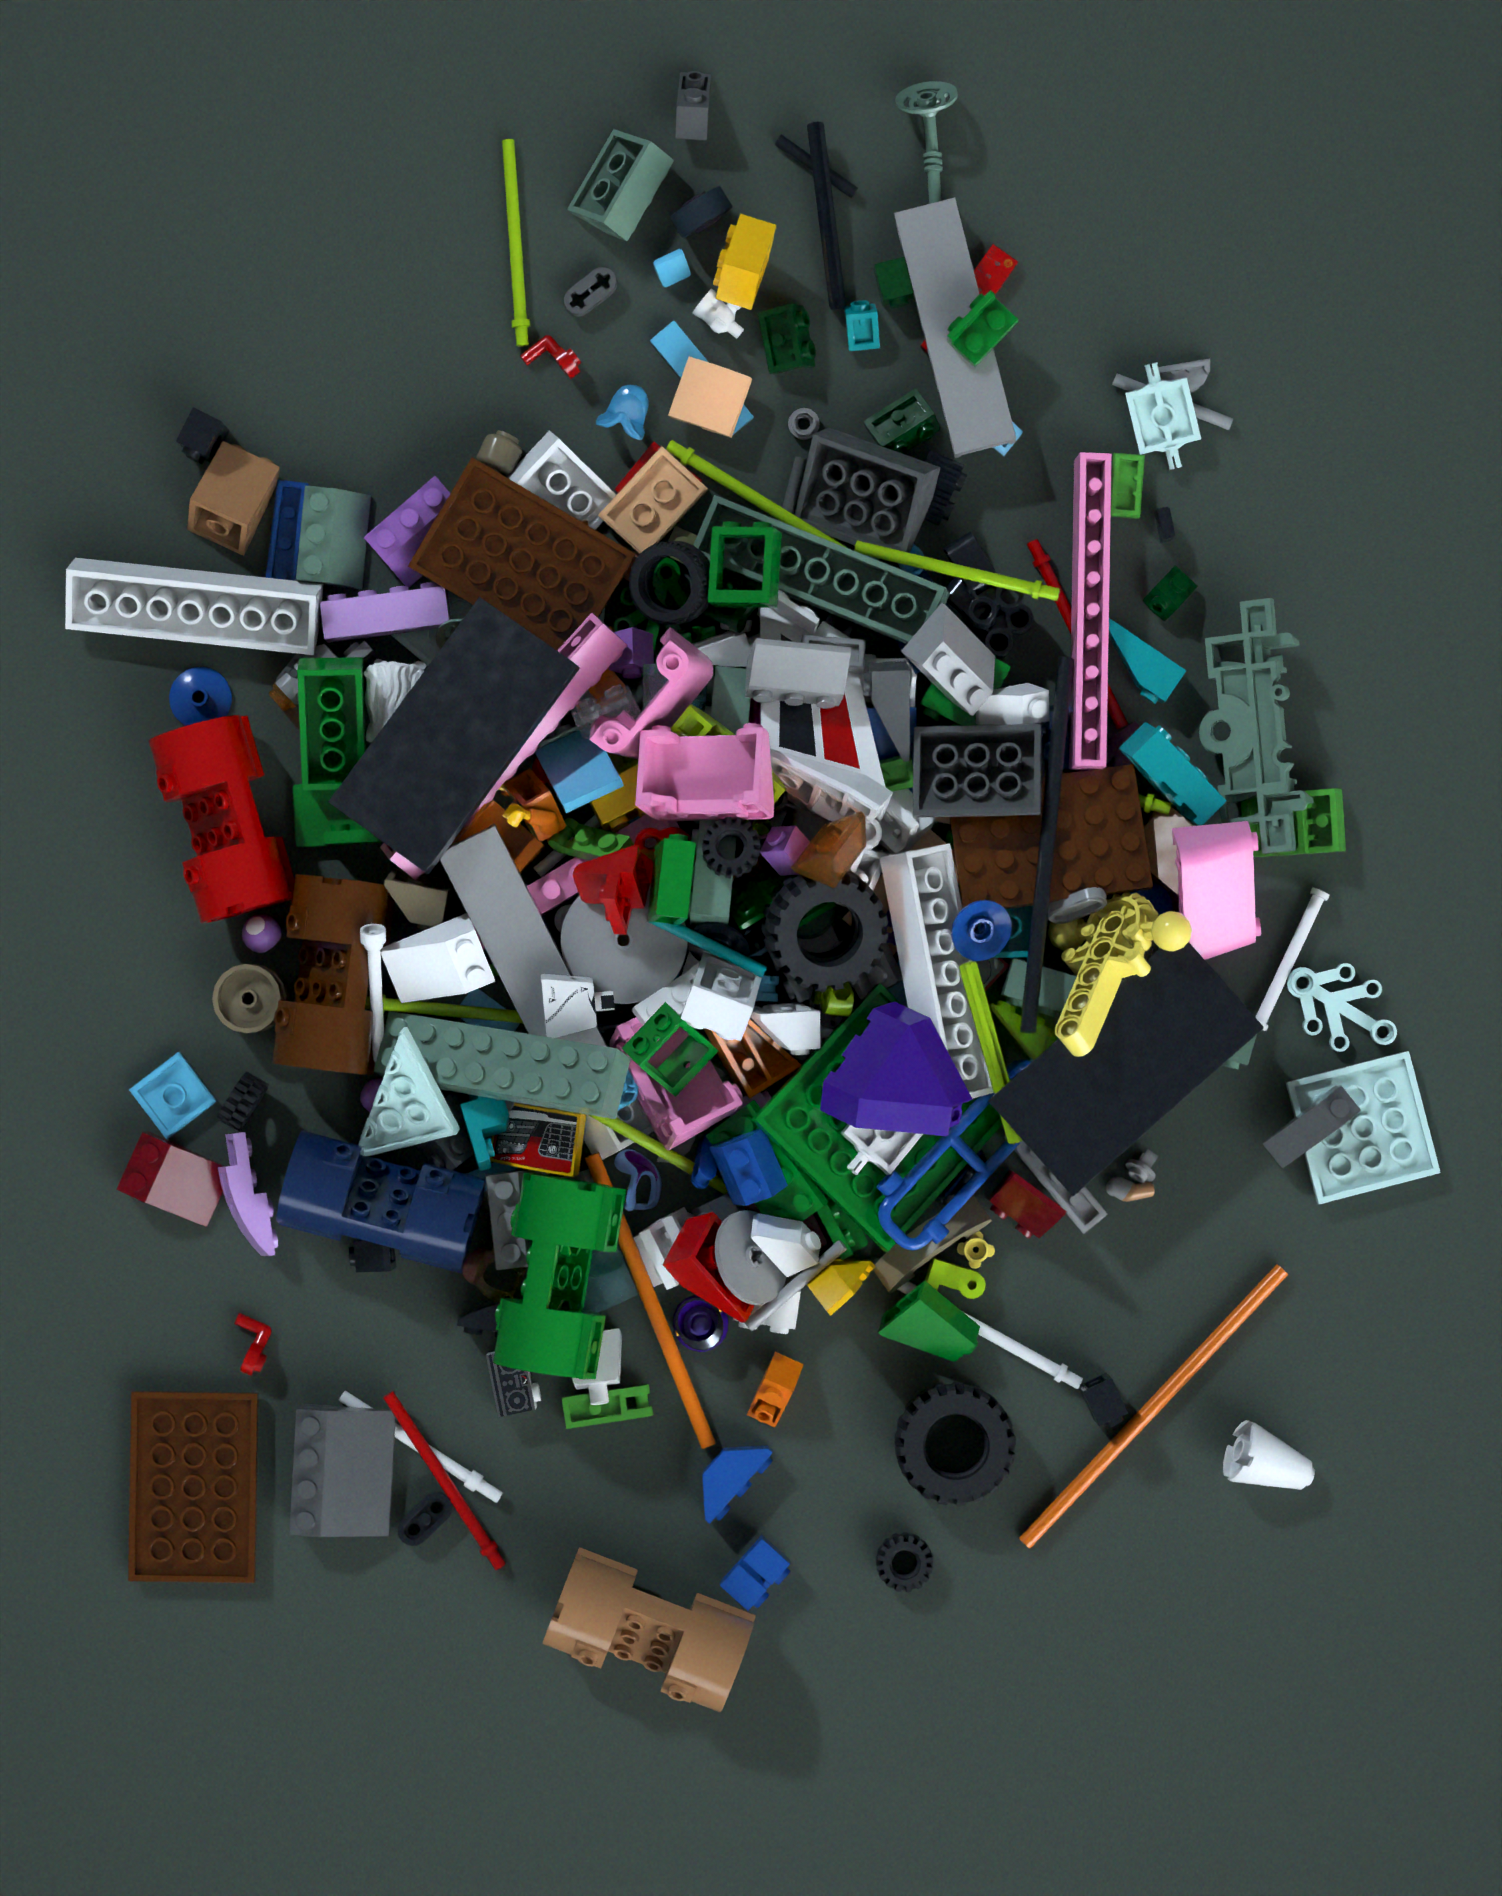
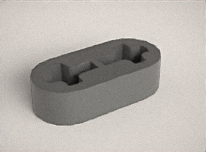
M598 267L571 287L564 297V305L567 312L576 317L584 316L610 297L617 287V279L614 272L606 267ZM601 275L603 278L609 276L611 278L608 281V289L605 290L601 286L594 292L591 290L598 283L597 276ZM587 292L590 294L584 299V308L581 309L579 306L572 308L570 306L573 303V295L576 294L578 297H582Z

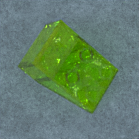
M997 1000L996 1004L989 1003L993 1017L1029 1061L1032 1062L1058 1039L1055 1034L1056 1025L1054 1029L1044 1026L1045 1019L1037 1016L1035 1034L1020 1032L1021 1016L1015 1013L1017 1007L1001 1000Z

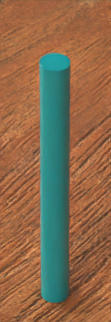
M648 922L761 978L766 971L767 966L684 925Z

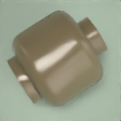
M497 430L496 434H488L485 437L476 459L503 476H508L514 471L523 451L518 445L520 441L516 437Z

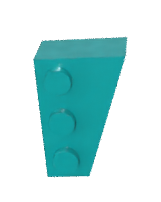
M1144 722L1119 747V750L1134 764L1135 768L1165 801L1172 803V808L1195 825H1203L1227 800L1208 782L1207 776L1189 762L1190 757L1179 746L1176 748L1170 742L1172 739L1171 735L1163 727L1158 725L1155 728Z

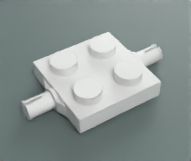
M847 1124L841 1131V1134L854 1145L858 1152L847 1168L852 1170L853 1174L858 1175L867 1162H871L886 1175H890L923 1134L855 1128Z

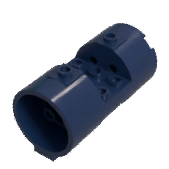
M302 1130L289 1161L279 1199L276 1220L279 1225L338 1241L341 1240L342 1235L398 1249L400 1250L401 1258L462 1274L479 1216L486 1181L479 1177L424 1163L421 1171L408 1166L385 1162L378 1158H370L364 1156L363 1146Z

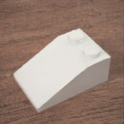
M550 430L517 464L514 471L507 476L513 482L579 521L587 519L588 526L594 530L603 522L598 517L599 513L616 496Z
M467 913L380 949V954L401 1003L466 994L495 982L476 931Z
M703 952L680 1019L686 1021L693 1028H706L714 1031L723 1039L741 1041L753 1011L762 978L720 957Z

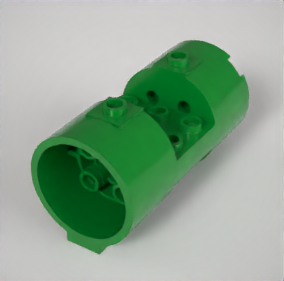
M524 1172L519 1204H516V1209L511 1215V1235L533 1241L526 1256V1262L529 1266L527 1278L524 1279L521 1287L523 1300L501 1298L495 1312L498 1334L493 1358L494 1364L540 1374L579 1379H596L606 1316L583 1310L593 1250L602 1252H616L626 1189L594 1182Z

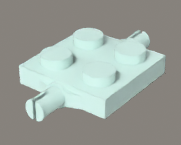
M1158 362L1152 363L1154 376L1152 375L1150 364L1144 365L1149 384L1141 389L1125 392L1140 455L1153 451L1166 452L1169 470L1175 469L1173 456L1176 467H1182L1178 448L1186 443L1201 440V435L1187 377L1172 381L1161 380Z

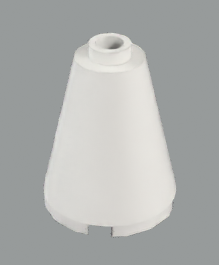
M1246 1420L1241 1422L1232 1435L1236 1436L1237 1439L1234 1446L1227 1445L1223 1460L1224 1476L1229 1477L1227 1478L1228 1480L1237 1483L1302 1490L1305 1486H1309L1312 1483L1315 1469L1312 1468V1461L1255 1422Z

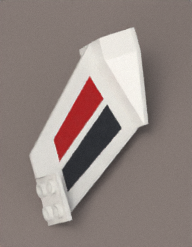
M778 590L777 608H758L757 616L760 617L761 639L801 642L802 635L850 638L824 621L818 627L820 619L816 617L815 613L808 607L798 606L790 601L789 597L781 590ZM848 672L845 693L839 707L823 709L817 707L816 704L807 703L792 706L786 704L785 701L772 700L766 703L760 702L761 725L769 733L771 768L787 788L788 801L796 807L840 825L844 829L840 842L853 850L855 846L850 840L849 832L854 821L860 817H865L872 822L877 820L880 823L893 792L885 787L858 673Z

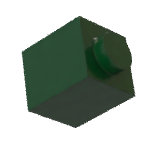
M905 257L874 264L873 271L882 306L890 304V308L893 309L909 304L908 300L913 299L914 291Z

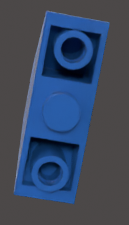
M768 1445L723 1448L703 1470L705 1520L709 1524L714 1518L720 1521L731 1508L728 1505L729 1501L735 1495L740 1498L750 1488L752 1483L749 1479L757 1471L762 1474L772 1463L773 1460L770 1456L773 1453V1449Z

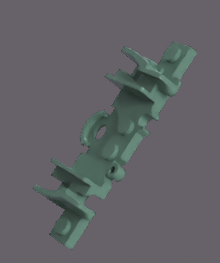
M1264 598L1240 602L1241 634L1205 638L1208 679L1216 681L1219 709L1211 710L1204 716L1199 727V738L1203 747L1209 753L1215 756L1218 753L1223 754L1225 785H1218V792L1227 801L1220 807L1221 823L1248 821L1249 825L1259 824L1263 854L1296 851L1293 811L1305 810L1307 805L1314 803L1313 797L1305 791L1294 790V784H1297V780L1290 778L1289 771L1294 766V763H1283L1280 758L1282 750L1292 748V745L1286 741L1284 708L1278 704L1277 700L1284 701L1288 699L1290 691L1285 685H1276L1281 678V674L1287 673V668L1283 667V656H1267L1271 655V649L1300 646L1299 640L1291 633L1277 634L1274 599ZM1243 646L1245 664L1229 661L1215 662L1214 647ZM1282 690V694L1279 696L1278 692ZM1220 722L1227 723L1231 730L1230 736L1224 741H1219L1214 736V728ZM1257 796L1258 813L1248 817L1229 819L1227 804L1246 801Z

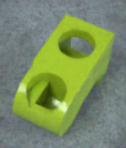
M849 981L843 983L844 989L836 991L831 986H827L825 992L816 991L813 988L811 1000L814 1004H821L823 1014L849 1017L853 1008L854 993Z
M935 1257L931 1259L925 1281L936 1290H938L940 1284L958 1290L969 1299L981 1296L986 1286L982 1275L975 1270Z

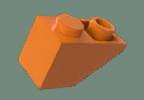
M775 1352L750 1405L747 1416L775 1428L795 1389L804 1364Z

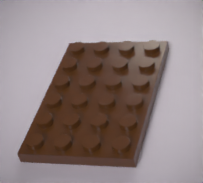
M472 457L408 567L472 605L481 597L549 646L558 650L591 613L598 618L600 617L636 554Z
M1134 764L1062 774L1049 903L1067 899L1072 893L1092 887L1104 889L1106 895L1153 888ZM1046 776L1042 778L1041 815L949 817L963 908L979 900L997 902L1005 909L1033 906Z
M131 1392L128 1581L256 1582L259 1392Z

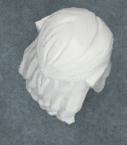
M376 659L374 664L369 665L366 671H364L363 674L367 681L365 703L370 718V724L366 732V741L373 742L418 681L427 666L424 662L416 661L414 664L408 665L396 661L387 662Z

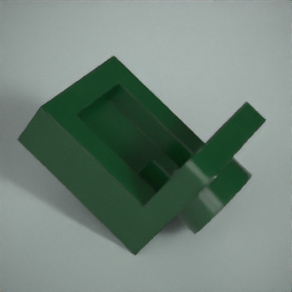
M1175 565L1147 594L1143 602L1154 614L1163 621H1166L1198 586Z

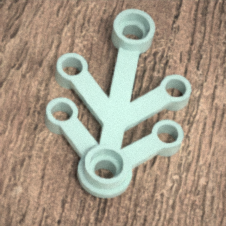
M1342 963L1336 969L1314 973L1306 967L1296 968L1290 972L1287 978V988L1293 996L1300 998L1305 1019L1302 1028L1306 1034L1317 1035L1323 1028L1322 1021L1316 1017L1314 997L1324 1003L1331 1032L1329 1045L1332 1050L1343 1052L1349 1047V1038L1344 1034L1340 1014L1370 1031L1372 1040L1377 1044L1387 1045L1395 1040L1397 1029L1394 1023L1389 1020L1376 1021L1347 1003V1001L1364 997L1377 998L1382 992L1380 982L1377 980H1367L1360 986L1329 992L1319 985L1336 980L1341 982L1351 981L1355 976V969L1351 964ZM1344 966L1348 967L1351 972L1347 979L1340 976V969ZM1300 977L1307 979L1308 984L1304 989H1300L1297 986V980ZM1370 983H1374L1377 986V992L1374 995L1368 994L1366 990ZM1310 1020H1315L1318 1024L1315 1032H1310L1307 1028ZM1380 1026L1387 1028L1388 1034L1384 1038H1380L1377 1035V1029ZM1338 1036H1341L1345 1041L1344 1046L1340 1049L1334 1045V1040Z

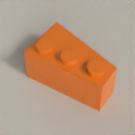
M751 1019L748 1021L741 1041L723 1039L716 1032L703 1028L711 1044L719 1050L717 1054L733 1083L749 1099L801 1066L796 1059L789 1055Z

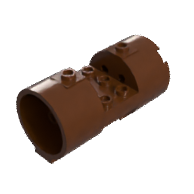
M295 874L292 906H290V912L286 919V937L301 939L303 943L298 954L300 967L298 979L294 986L296 1000L295 1002L279 1000L274 1016L276 1037L273 1064L374 1075L375 1061L372 1050L373 1011H365L369 979L368 952L364 945L361 944L360 928L367 924L383 925L386 928V942L383 944V947L390 944L395 900L383 884Z

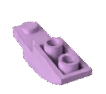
M245 1132L225 1134L230 1166L218 1167V1172L227 1205L240 1231L251 1246L261 1256L275 1255L274 1248L278 1247L277 1234L275 1229L271 1228L270 1217L273 1216V1204L271 1199L267 1198V1193L254 1194L253 1188L257 1186V1178L254 1169L250 1168L249 1157L252 1156L251 1140L246 1138Z

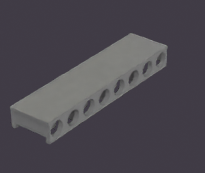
M955 197L894 213L895 224L903 256L908 267L914 299L954 457L959 458L964 454L1008 443H1016V435L994 349L974 367L947 342V335L950 333L947 329L958 316L964 318L971 311L969 308L970 304L979 295Z
M494 823L488 828L450 846L440 858V861L528 1033L547 1037L541 974L571 976ZM598 1026L557 1037V1039L607 1047Z

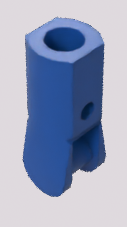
M705 1135L698 1143L695 1165L691 1174V1183L698 1189H705L709 1184V1180L714 1179L717 1172V1165L709 1148L712 1144Z

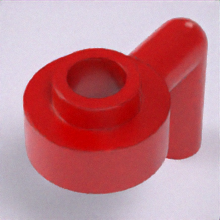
M550 335L544 336L520 355L521 359L528 366L545 351H548L570 380L581 372L577 366L582 362L573 350L569 348L565 351Z
M239 1313L234 1324L257 1334L240 1368L241 1372L252 1376L255 1371L260 1373L268 1356L263 1354V1351L272 1333V1329L269 1325Z

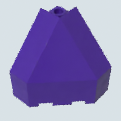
M895 1001L873 1008L866 1018L870 1022L861 1036L855 1035L842 1054L845 1060L837 1072L830 1071L825 1078L820 1111L855 1128L948 1136L949 1127L959 1124L962 1115V1103L973 1099L931 1018Z

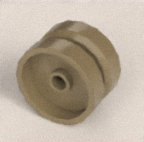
M243 964L233 966L221 975L214 986L212 1000L215 1013L224 1025L233 1031L256 1033L269 1030L276 1025L274 1016L278 1008V1001H289L287 984L283 978L269 966ZM248 992L254 996V1001L250 1005L246 1000Z

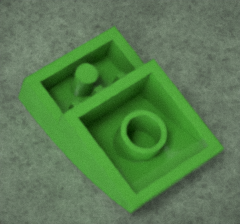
M1331 788L1305 791L1313 797L1314 803L1308 804L1305 810L1293 811L1296 851L1263 854L1260 825H1249L1251 832H1257L1258 851H1253V857L1346 851L1342 789ZM1257 796L1241 802L1242 817L1258 813Z

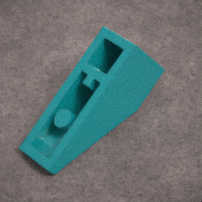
M1109 618V639L1136 687L1142 690L1140 696L1154 705L1157 701L1163 704L1187 670Z

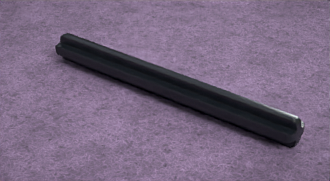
M817 121L809 123L807 131L829 307L831 310H839L846 307L825 129L823 122Z

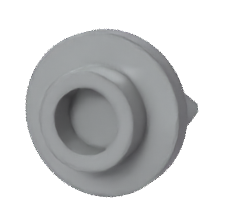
M1147 1149L1138 1160L1129 1159L1126 1163L1129 1176L1140 1183L1153 1181L1156 1175L1151 1167L1158 1155Z

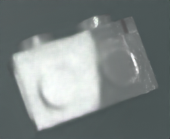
M621 684L605 690V696L593 701L592 697L575 704L576 709L571 711V714L583 739L587 740L590 738L591 724L602 715L614 717L623 710L633 718L641 714L629 685L622 688Z

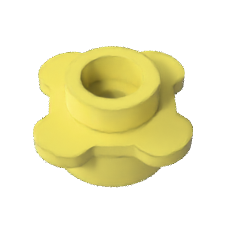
M978 1231L966 1242L959 1243L957 1251L960 1255H964L967 1258L971 1268L977 1269L981 1266L982 1261L994 1255L995 1248L993 1245L987 1244L983 1239L982 1232ZM974 1247L979 1248L977 1253L973 1252Z

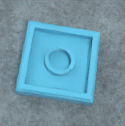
M180 1051L129 1089L166 1139L172 1137L218 1102Z

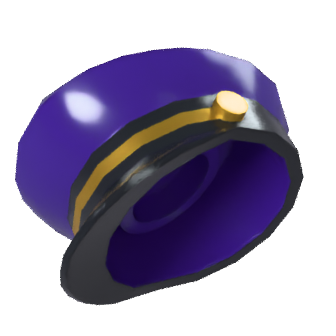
M697 1295L684 1299L677 1306L673 1315V1327L677 1339L682 1345L693 1351L706 1352L714 1349L723 1342L728 1332L727 1314Z

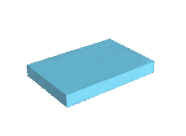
M591 725L535 751L566 813L624 786L607 752L590 740Z

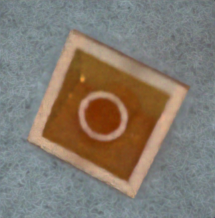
M860 811L823 825L791 866L793 871L835 888L866 847V822L863 812Z

